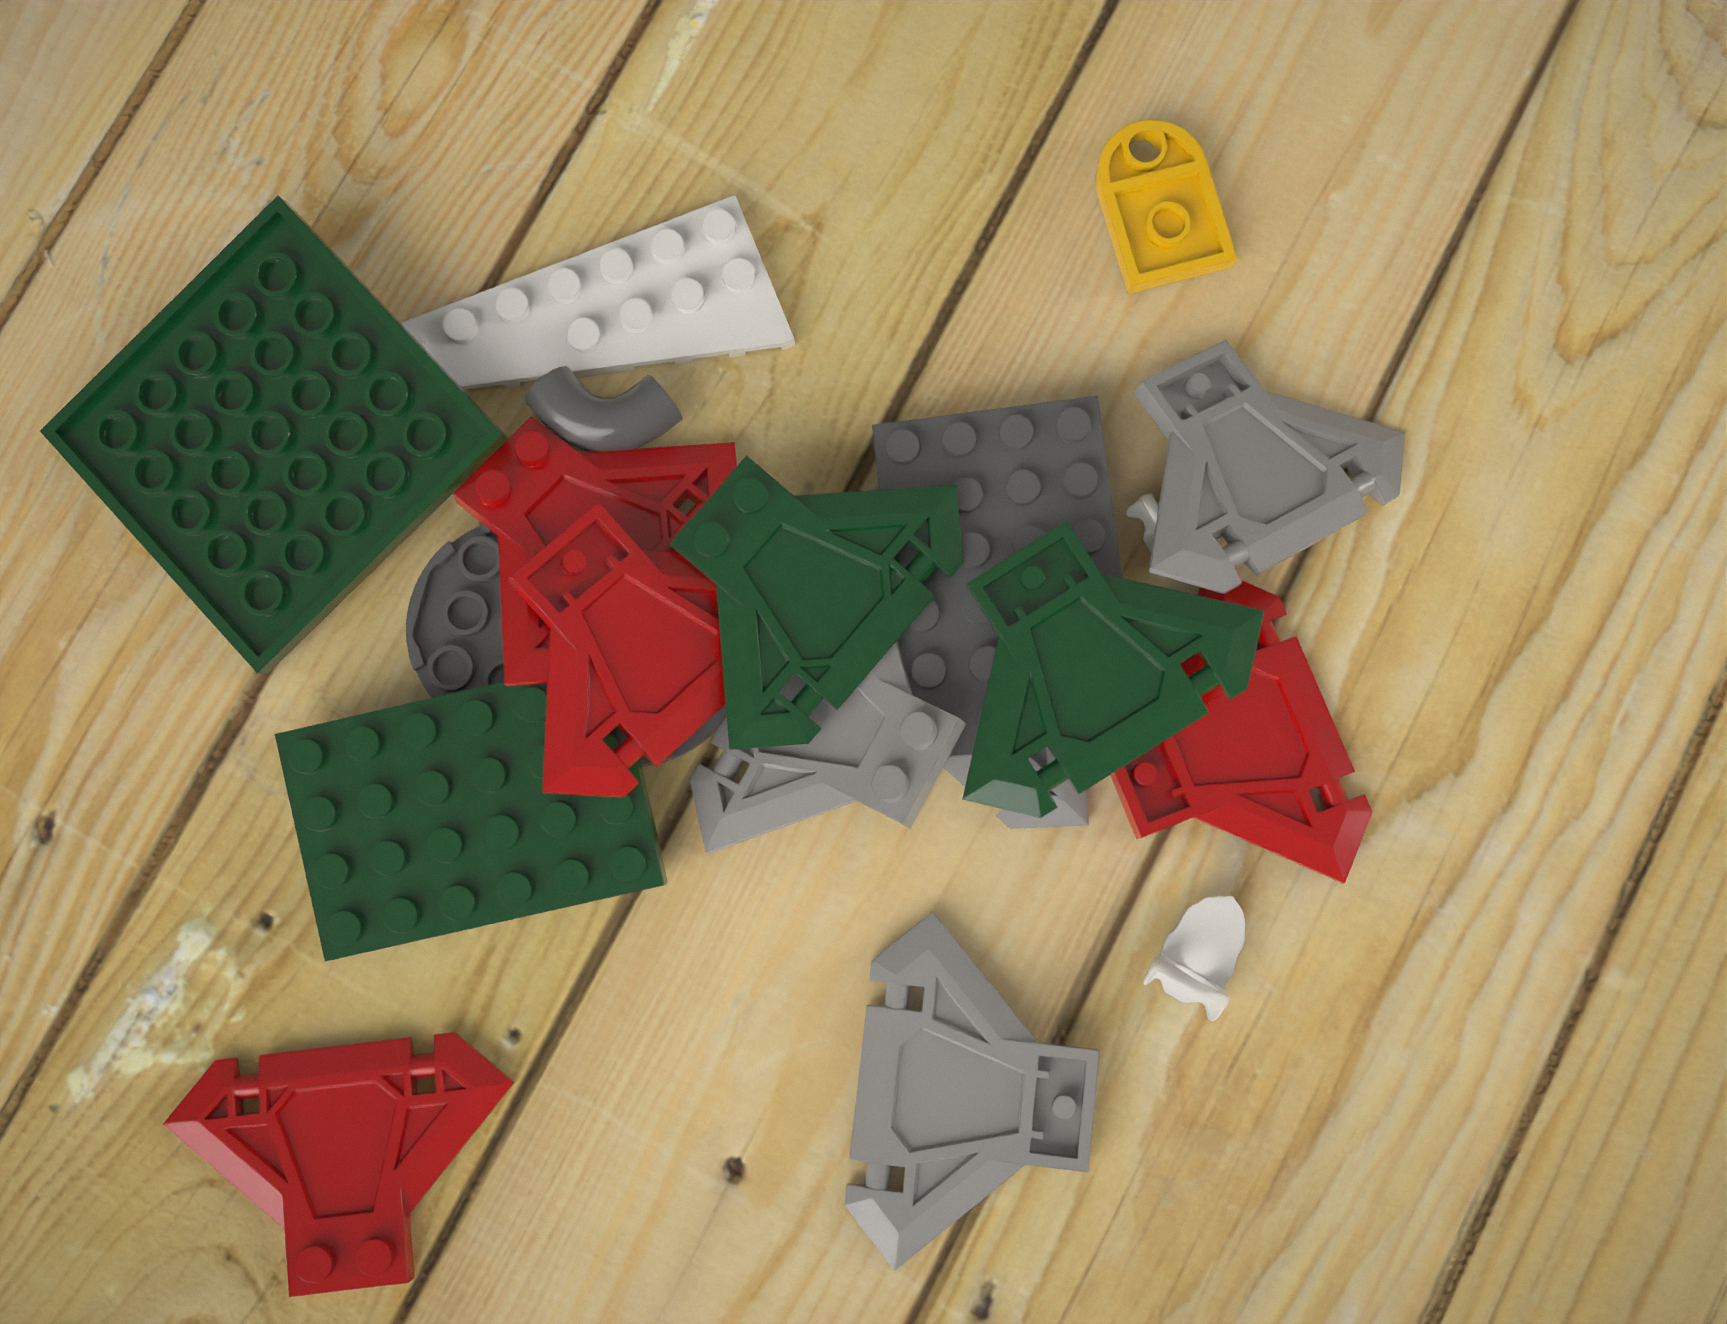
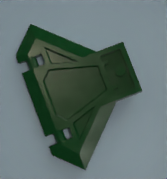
M746 455L670 542V546L716 585L729 750L809 744L822 728L812 721L809 716L823 699L838 710L934 598L935 595L923 585V582L934 569H939L951 578L963 564L957 485L794 496ZM908 543L918 554L904 568L894 557ZM795 674L805 683V686L790 702L780 691Z
M1068 521L969 581L966 587L996 632L998 641L962 800L1042 818L1058 808L1049 791L1068 779L1076 792L1080 794L1207 715L1209 711L1201 696L1219 686L1229 700L1247 690L1264 610L1102 574ZM1198 653L1205 666L1187 676L1180 663ZM1048 747L1055 760L1035 771L1028 758Z

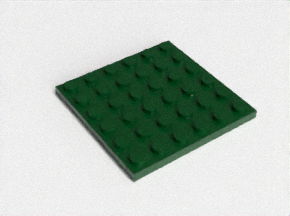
M277 196L40 430L52 446L258 674H268L509 439L293 207L280 196Z

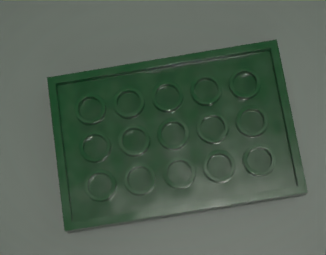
M504 681L275 734L325 962L666 885L668 880L641 760L639 759L629 768V771L639 784L625 797L542 793L547 683L505 686ZM615 727L602 740L613 751L627 737L618 727Z

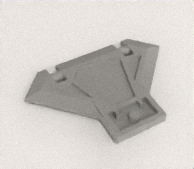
M1227 340L1142 380L1134 392L1142 406L1169 440L1149 565L1150 573L1225 594L1242 583L1235 570V567L1244 563L1256 575H1259L1365 516L1369 511L1362 497L1369 494L1383 506L1400 495L1405 432L1264 390ZM1347 467L1354 477L1349 478L1343 469ZM1220 535H1222V537L1228 543V545H1226L1223 548L1215 539Z
M897 641L838 710L823 699L809 716L812 721L822 728L809 744L729 750L726 717L710 742L724 750L713 771L698 764L690 779L705 851L710 854L857 801L911 829L966 723L960 718L912 695ZM794 674L781 689L780 693L791 702L805 686V683ZM745 761L750 765L738 785L733 780Z
M930 913L871 961L869 981L887 983L884 1007L866 1006L850 1159L867 1162L865 1185L847 1183L845 1196L846 1208L894 1270L903 1265L1024 1165L1089 1172L1099 1050L1037 1042L935 913ZM910 986L924 987L922 1011L907 1009ZM891 1166L905 1167L903 1189L888 1187Z

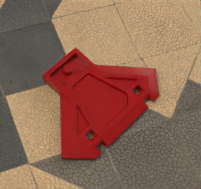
M530 416L453 493L459 506L498 536L505 686L547 683L550 627L509 584V577L598 502L641 549L678 553L670 546V542L737 467L735 442L579 453ZM687 499H690L695 505L685 515L678 508Z
M599 502L509 577V584L550 627L542 793L625 797L639 784L629 771V768L644 755L655 767H658L726 704L716 585L679 553L641 549ZM615 727H618L627 738L612 751L602 739Z
M1241 580L1242 583L1225 594L1200 587L1197 593L1198 596L1264 610L1257 643L1259 650L1255 652L1247 690L1229 700L1219 686L1201 696L1209 711L1207 715L1110 775L1135 837L1140 839L1194 818L1344 884L1371 818L1372 810L1365 794L1348 800L1339 778L1351 774L1355 770L1297 636L1280 642L1272 621L1287 615L1279 596ZM1198 653L1180 663L1187 676L1205 666ZM1318 787L1327 808L1317 812L1308 791Z
M456 1032L434 1034V1052L414 1055L412 1037L259 1055L258 1073L240 1075L238 1057L215 1060L163 1125L285 1230L289 1297L405 1284L415 1278L410 1223L411 1212L515 1082ZM435 1076L436 1091L418 1093L417 1078ZM259 1097L260 1112L244 1113L243 1099Z

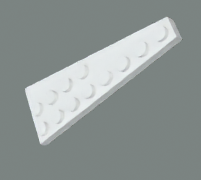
M735 195L401 323L466 393H469V389L504 385L505 388L522 386V382L539 380L551 370L563 366L570 368L577 378L633 371L636 366L673 361L678 365L693 363V359L725 354H729V357L746 355L747 351L777 347L786 350L795 346L794 336Z

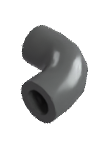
M563 366L553 369L542 376L529 389L525 397L526 404L540 421L570 445L593 452L637 449L661 437L683 419L672 399L650 375L644 377L626 392L616 397L604 398L593 395L585 388L570 368Z

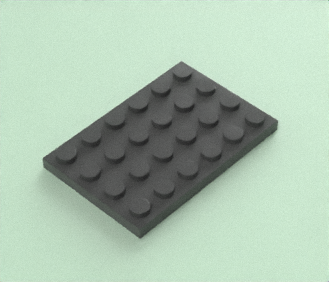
M1098 396L872 425L879 490L957 485L963 564L951 578L939 569H934L923 582V585L935 595L934 598L897 640L912 695L960 718L966 723L948 759L972 756L998 641L996 632L976 603L966 584L1066 521L1070 524L1100 573L1122 578ZM906 543L894 559L906 568L918 552Z

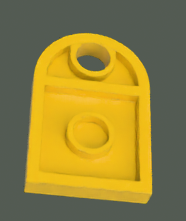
M1161 120L1137 121L1117 131L1102 150L1096 169L1095 184L1128 295L1233 268L1238 258L1206 157L1194 137L1181 127ZM1136 141H1147L1156 148L1158 157L1150 162H1141L1131 155L1129 146Z

